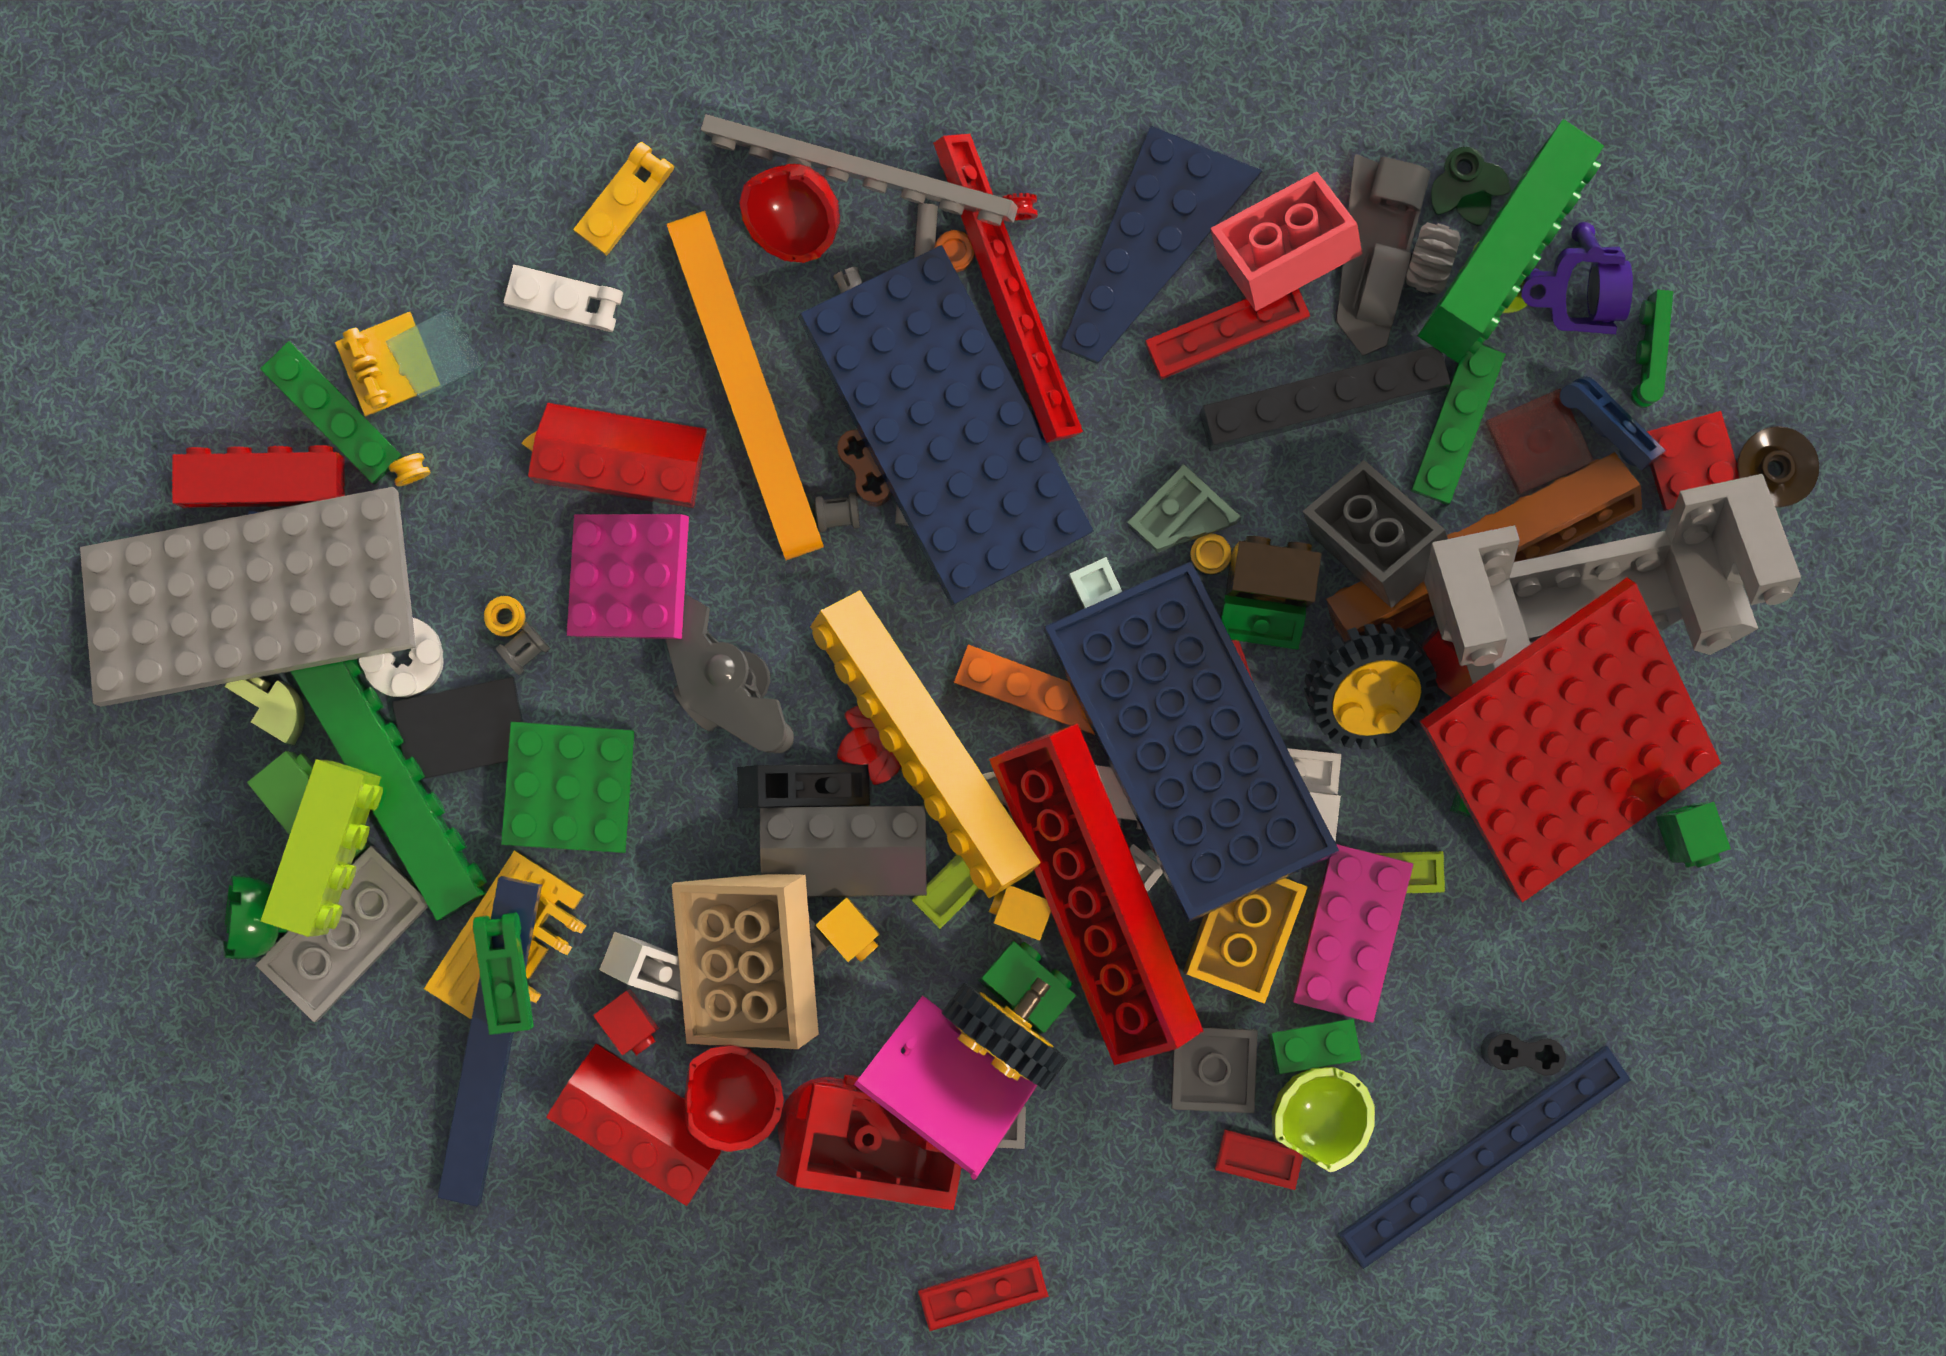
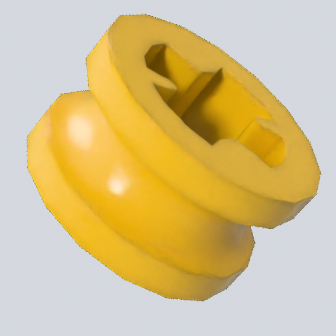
M422 453L403 457L389 465L390 472L397 474V478L394 480L396 486L408 485L427 477L431 473L428 467H423L422 465L425 459Z

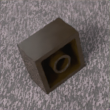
M1246 536V540L1239 541L1233 547L1225 595L1306 608L1315 602L1321 553L1311 551L1312 545L1301 542H1287V546L1279 547L1270 545L1271 539Z

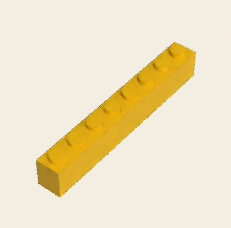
M859 590L821 610L810 626L816 644L820 649L827 652L835 664L837 676L843 683L848 684L856 696L860 711L864 716L871 719L879 731V737L883 746L895 755L902 766V773L906 781L910 785L915 786L922 796L927 813L932 819L939 822L947 834L950 848L962 857L970 869V876L974 884L983 890L988 898H991L1030 874L1041 862L862 592Z

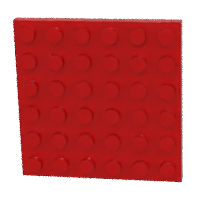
M1628 577L1420 721L1511 890L1522 903L1721 764L1638 586Z

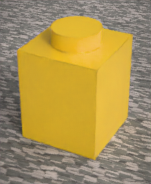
M1009 886L1005 892L1001 891L994 896L989 913L996 915L994 924L1040 941L1051 910L1045 898L1014 886Z
M848 897L816 924L817 928L847 962L854 957L861 962L878 947L874 939L880 933Z

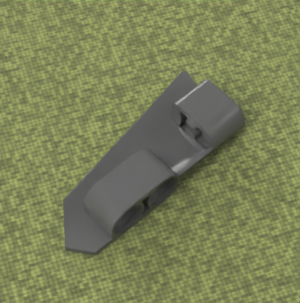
M1356 154L1353 160L1348 212L1358 225L1362 255L1342 265L1336 323L1361 355L1364 356L1387 346L1412 254L1410 249L1431 173L1427 168L1388 157H1380V161L1376 162Z

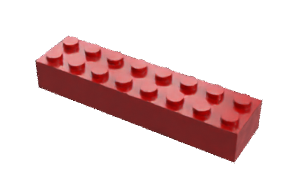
M1078 723L1017 745L990 758L989 761L1014 822L1041 862L1034 871L1113 1064L1117 1065L1178 1049L1202 1033L1203 1028Z

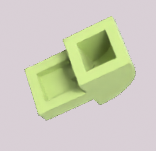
M262 677L226 683V688L259 707L251 723L282 742L295 745L304 727L305 711L302 700L294 688L286 682L277 680L272 689L268 691L271 683Z

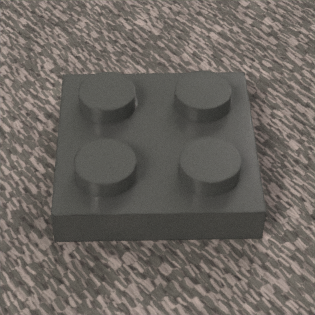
M1202 1027V1033L1178 1049L1173 1050L1171 1109L1254 1113L1258 1030Z

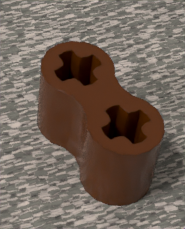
M853 429L845 432L838 441L837 450L843 465L856 476L855 486L859 498L868 506L877 507L884 505L892 496L886 482L881 485L882 493L875 496L872 491H864L868 487L867 480L874 477L877 482L884 480L868 448L865 447L862 450L863 457L860 459H856L853 454L846 455L850 451L849 444L856 441L858 446L865 445L859 431Z

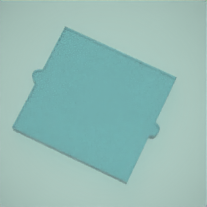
M449 309L386 341V345L400 366L399 374L406 376L419 400L482 367V364L468 343L469 335L462 333Z

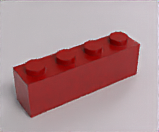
M325 445L308 446V452L292 453L293 448L288 446L267 447V453H252V448L227 447V454H211L210 448L189 447L186 448V454H173L172 503L182 508L295 506L345 496V457L337 452H333L332 446Z

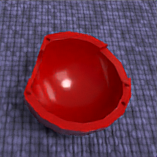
M802 164L776 166L753 176L743 186L739 202L742 221L752 239L767 253L784 261L805 263L820 258L833 244L840 224L838 200L826 178L811 167Z
M734 1045L710 1048L695 1057L688 1067L685 1088V1125L689 1135L705 1147L725 1152L750 1149L769 1137L780 1121L784 1103L781 1081L777 1078L770 1065L751 1052V1049Z

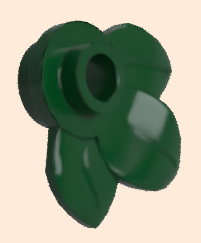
M1471 147L1456 148L1445 160L1444 173L1436 178L1432 184V208L1437 215L1447 213L1456 208L1457 212L1466 221L1473 225L1481 226L1489 215L1491 196L1497 197L1510 193L1509 179L1499 165L1484 162L1482 155L1477 150ZM1465 161L1469 163L1471 172L1469 174H1461L1457 169L1458 162Z

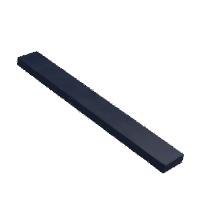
M501 876L497 882L491 920L500 919L506 913H518L521 922L520 937L526 970L542 885ZM503 935L492 936L493 948L505 947ZM480 977L438 1198L476 1207L482 1201L514 1032L489 1035Z
M1603 1046L1338 1233L1362 1269L1366 1268L1631 1081L1630 1077L1609 1047Z

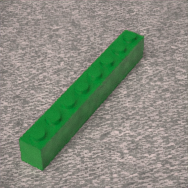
M353 659L290 671L344 764L381 777L378 786L383 787L382 797L377 809L372 811L436 920H444L485 896L486 891L483 885L487 881L483 872L475 862L469 864L462 850L466 848L465 842L456 828L452 827L449 829L441 817L445 813L444 806L434 792L427 793L420 781L425 778V775L413 757L407 760L404 758L400 747L404 740L393 722L387 724L379 710L383 708V703L372 687L366 689L358 676L363 673L358 660Z

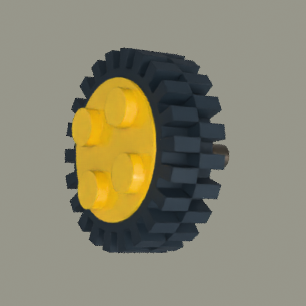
M1374 624L1364 625L1365 635L1360 636L1356 627L1349 629L1347 632L1350 640L1343 642L1341 637L1337 635L1331 639L1336 649L1331 651L1326 646H1323L1318 651L1323 662L1312 659L1309 665L1312 674L1306 673L1304 680L1307 688H1304V694L1308 701V706L1320 730L1324 735L1328 734L1330 740L1336 744L1341 740L1344 747L1352 748L1356 741L1359 749H1369L1370 739H1373L1377 748L1386 746L1384 736L1390 734L1394 742L1402 739L1398 730L1405 727L1409 733L1413 732L1417 728L1413 718L1424 719L1428 716L1424 706L1432 708L1436 700L1432 693H1438V684L1435 680L1438 677L1429 657L1414 635H1408L1406 630L1397 627L1394 632L1390 624H1382L1379 633Z
M1038 977L1014 1010L1008 1006L1002 1007L987 995L963 983L942 1011V1014L962 1032L957 1039L974 1052H979L983 1056L987 1052L995 1057L991 1065L1009 1078L1018 1081L1020 1076L1046 1090L1068 1060L1049 1041L1033 1030V1025L1027 1021L1041 1001V997H1044L1051 987Z

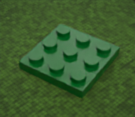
M511 722L501 845L625 853L634 731Z

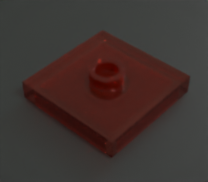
M1561 388L1488 419L1485 422L1518 495L1580 469L1594 461L1571 409L1564 406L1560 400Z

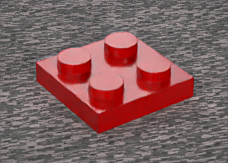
M1721 411L1647 431L1666 450L1650 465L1663 511L1674 509L1679 493L1682 490L1739 479L1736 458Z

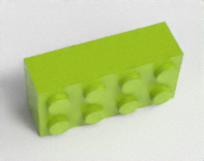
M315 760L261 922L306 937L326 935L329 929L334 930L337 927L343 910V906L338 905L343 889L348 890L356 873V866L352 865L356 850L363 849L369 835L370 827L365 824L370 809L375 811L382 797L383 787L378 786L381 780L380 776L335 761Z

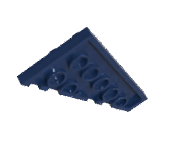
M1150 126L1061 345V350L1098 364L1210 234V228L1220 222L1263 170Z

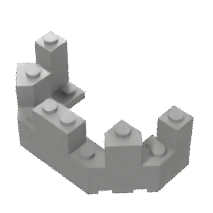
M1759 474L1680 491L1666 531L1514 562L1520 541L1515 525L1432 542L1424 582L1443 640L1453 642L1460 666L1467 665L1472 683L1474 684L1626 577L1637 584L1659 632L1683 619L1694 651L1711 655L1758 629L1750 604L1766 602L1767 605H1776L1787 601L1793 596L1801 575L1764 476Z

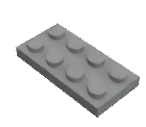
M370 846L353 864L356 866V873L348 890L343 889L338 905L343 906L339 923L334 930L329 929L328 934L306 937L288 931L256 964L313 1022H318L429 907L419 889L375 846Z

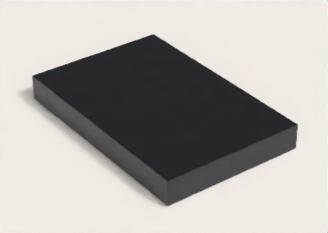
M514 677L392 702L397 728L404 740V743L401 744L403 756L406 760L410 757L416 760L425 775L423 779L508 762L511 722L523 723Z

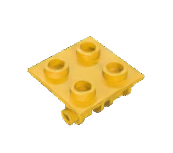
M411 312L359 332L358 328L349 329L342 333L343 339L335 342L365 417L440 387Z

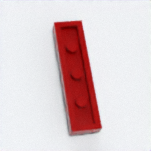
M1298 288L1257 311L1254 310L1247 299H1244L1147 339L1145 346L1160 380L1307 320L1310 314Z

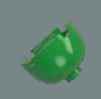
M231 876L232 885H229L225 914L226 933L229 936L228 941H223V956L230 959L256 958L266 954L275 945L278 933H286L287 930L261 922L272 888L271 885L256 878Z

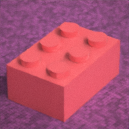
M1317 171L1210 228L1218 260L1255 311L1362 255L1357 222Z

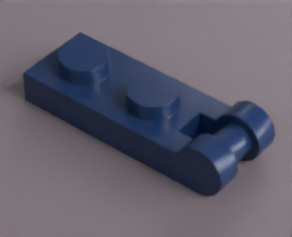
M1582 376L1563 387L1560 391L1562 404L1567 408H1578L1590 420L1592 429L1600 436L1608 438L1619 449V454L1623 460L1631 466H1637L1642 471L1654 463L1666 451L1591 377Z

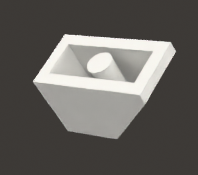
M614 932L599 970L628 985L682 1001L678 955L642 940Z

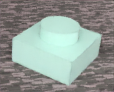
M1107 557L1069 574L1084 609L1122 592Z

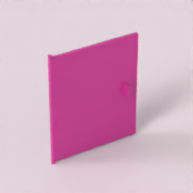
M922 995L854 1085L970 1173L971 1178L975 1180L1037 1085L1020 1076L1018 1081L1007 1077L991 1065L995 1058L988 1052L983 1056L959 1041L957 1038L962 1032L942 1014L943 1010ZM903 1047L906 1050L904 1054L901 1053Z

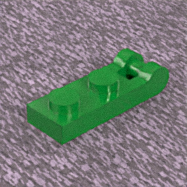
M1657 289L1648 297V301L1643 300L1641 304L1639 322L1641 325H1646L1644 340L1638 342L1636 349V364L1642 365L1640 384L1631 393L1633 403L1640 408L1651 406L1660 400L1664 394L1673 291Z
M517 912L506 913L502 915V918L492 920L489 916L475 917L473 932L489 1035L530 1030L534 1027L520 937L521 922ZM503 935L505 947L493 948L492 936Z

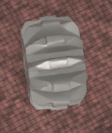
M1427 222L1421 227L1405 277L1407 285L1425 293L1439 294L1445 289L1461 239L1458 231L1449 229V226L1439 223L1435 225Z

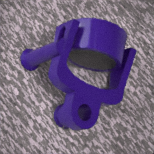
M1581 222L1573 228L1571 234L1572 238L1579 242L1582 248L1562 250L1555 261L1553 271H1541L1538 268H1534L1519 286L1521 287L1519 292L1524 302L1529 306L1550 308L1551 319L1558 330L1616 335L1617 326L1614 321H1626L1630 313L1633 292L1632 268L1630 262L1625 260L1626 256L1620 247H1601L1595 238L1594 226L1588 222ZM1582 261L1592 262L1587 284L1589 317L1571 318L1568 316L1566 308V292L1572 270L1578 263Z

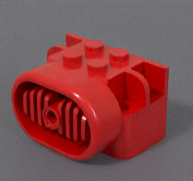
M844 1075V1079L836 1077L815 1078L797 1087L786 1099L782 1107L780 1121L778 1122V1138L781 1152L776 1175L781 1179L800 1188L954 1210L962 1167L856 1087L854 1084L859 1079V1076Z

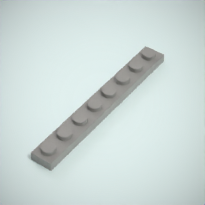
M705 114L701 127L704 133L712 137L711 144L717 147L734 151L735 146L739 145L749 148V155L762 160L772 161L774 155L787 159L786 164H802L809 167H817L825 170L824 176L844 183L848 182L849 177L863 180L862 187L884 194L887 188L901 191V198L918 204H924L925 198L940 202L939 209L949 213L962 215L964 209L979 213L978 220L991 225L1001 226L1002 220L1014 223L1017 214V205L1009 199Z

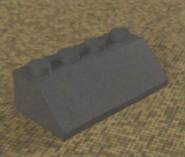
M925 806L760 808L761 874L805 875L807 897L927 896Z

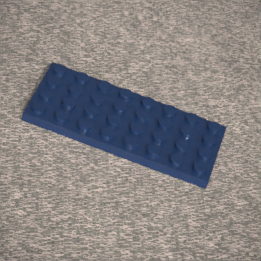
M942 245L800 313L798 318L951 606L1094 532Z
M1188 562L1044 626V633L1188 923L1339 852L1326 823L1192 562Z

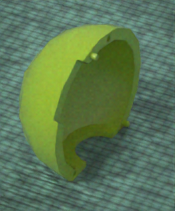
M1335 1067L1311 1068L1293 1076L1278 1092L1271 1112L1274 1138L1328 1172H1335L1354 1162L1367 1147L1375 1127V1106L1368 1088L1355 1075Z

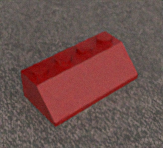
M547 403L535 435L528 477L534 483L694 508L707 429Z
M597 1043L568 1081L546 1116L555 1124L685 1206L691 1202L722 1152L721 1150L705 1147L689 1135L685 1125V1099Z

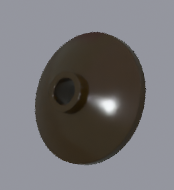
M1775 426L1760 430L1745 442L1739 453L1737 471L1739 479L1763 474L1775 507H1787L1802 501L1813 490L1819 476V459L1814 446L1803 434L1788 427ZM1770 462H1777L1780 465L1781 472L1778 476H1773L1769 473L1768 465Z

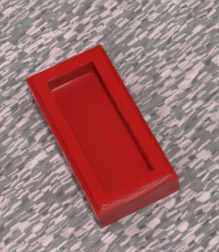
M1224 1129L1214 1169L1295 1190L1303 1155L1282 1143Z

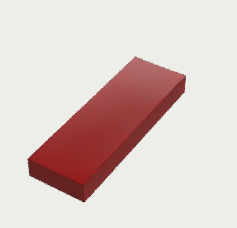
M1037 1255L918 1290L929 1331L1049 1297Z

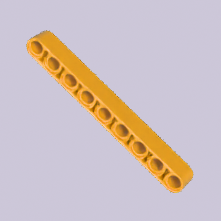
M705 211L667 223L672 242L785 560L787 561L823 548L824 545L707 215Z

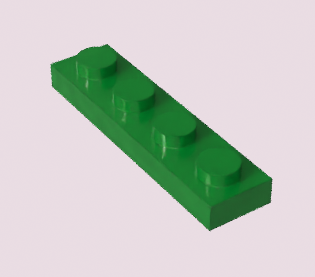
M288 341L260 368L372 484L375 485L390 471L389 465L404 457L292 342Z
M1481 345L1475 355L1468 351L1458 362L1411 487V492L1445 505L1451 503L1505 358V353Z

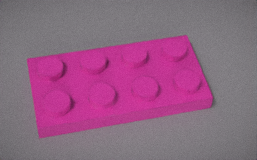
M1336 844L1339 852L1329 857L1292 1001L1293 1003L1373 1023L1414 864Z

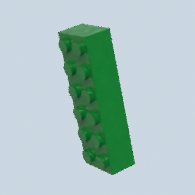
M1563 119L1538 151L1417 335L1419 338L1457 363L1468 351L1475 355L1483 342L1490 337L1501 320L1499 317L1505 308L1507 309L1519 293L1521 289L1519 286L1525 277L1530 275L1542 256L1540 254L1544 248L1550 244L1562 225L1560 223L1564 217L1571 212L1582 195L1580 192L1600 168L1601 163L1596 158L1603 149V144Z

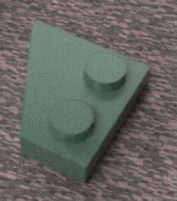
M1183 464L1128 521V526L1158 553L1236 525L1241 520V516Z

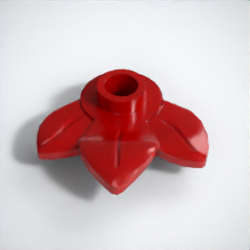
M858 706L849 709L844 715L853 730L842 740L837 753L838 759L850 764H868L870 779L874 785L890 780L898 773L902 766L893 752L888 751L883 746L879 737V731L871 719L864 716Z

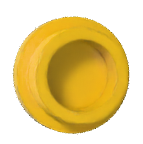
M1211 533L1200 537L1192 545L1190 552L1191 561L1200 572L1217 574L1223 571L1231 560L1230 545L1222 536Z

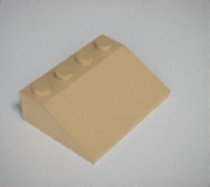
M761 874L673 883L672 894L686 1044L799 1049L819 1035L805 875Z

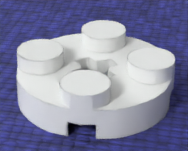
M413 618L416 648H411L408 656L413 660L409 666L401 664L398 668L395 667L393 663L396 658L392 655L393 652L359 658L360 666L367 680L378 691L392 697H410L427 691L439 678L443 669V649L437 633L423 621Z

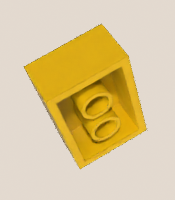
M1284 878L1204 915L1183 973L1265 1004L1308 887Z

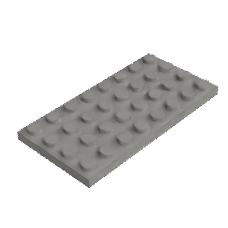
M394 487L80 547L93 704L99 707L416 648L399 493Z

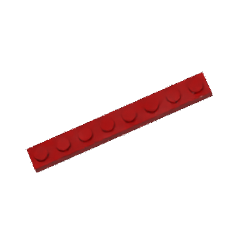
M971 134L947 135L933 142L939 163L948 183L993 195ZM964 209L960 216L965 226L968 240L974 250L982 277L988 287L996 314L1002 324L1010 351L1014 356L1024 388L1029 396L1046 443L1068 439L1082 433V427L1004 221L1002 220L1001 226L991 225L978 220L979 213Z

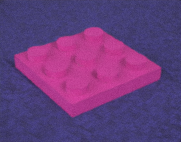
M574 514L567 636L682 639L689 516L682 514Z

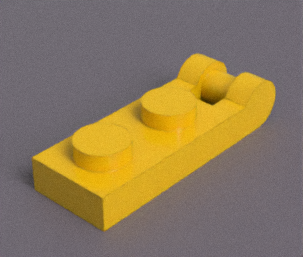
M643 142L635 146L628 160L573 229L576 234L606 256L674 170L673 164L666 159L659 160L651 154L652 149ZM641 166L651 173L645 183L635 176Z

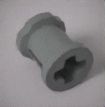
M852 492L849 494V497L824 500L822 496L815 497L820 532H826L829 527L852 525L854 529L860 528L856 492Z
M527 621L522 625L523 630L505 646L499 644L495 648L505 662L519 676L524 672L523 667L540 652L547 653L551 649ZM528 642L531 643V644H530L527 648H525L520 654H518V655L515 654V653H516L518 650H520L525 644H527Z

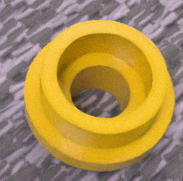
M496 597L486 606L484 621L487 628L495 635L509 637L522 629V625L525 623V610L521 603L512 597ZM503 609H509L512 612V620L507 624H501L498 620V614Z

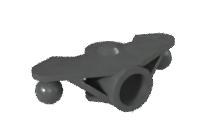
M684 594L682 639H666L678 684L673 692L680 705L697 724L707 731H713L717 726H720L754 748L767 753H783L789 750L794 742V733L784 720L780 702L777 699L763 698L770 685V671L766 662L758 655L741 651L733 644L718 642L707 631L710 608Z

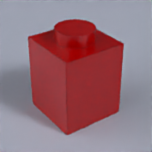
M631 989L622 993L593 1015L621 1055L632 1050L637 1056L656 1042L652 1034L660 1028Z

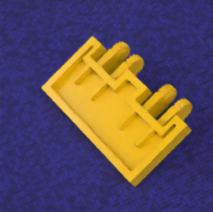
M516 850L513 851L424 988L469 1019H472L480 977L473 921L475 917L489 916L491 919L499 877L505 876L542 885L526 966V977L528 979L549 950V948L534 939L535 936L565 955H568L572 949L568 941L542 927L549 915L564 923L567 928L574 932L582 933L586 927L582 921L556 905L558 901H561L570 908L575 909L584 894ZM528 985L530 1001L536 1003L541 994Z

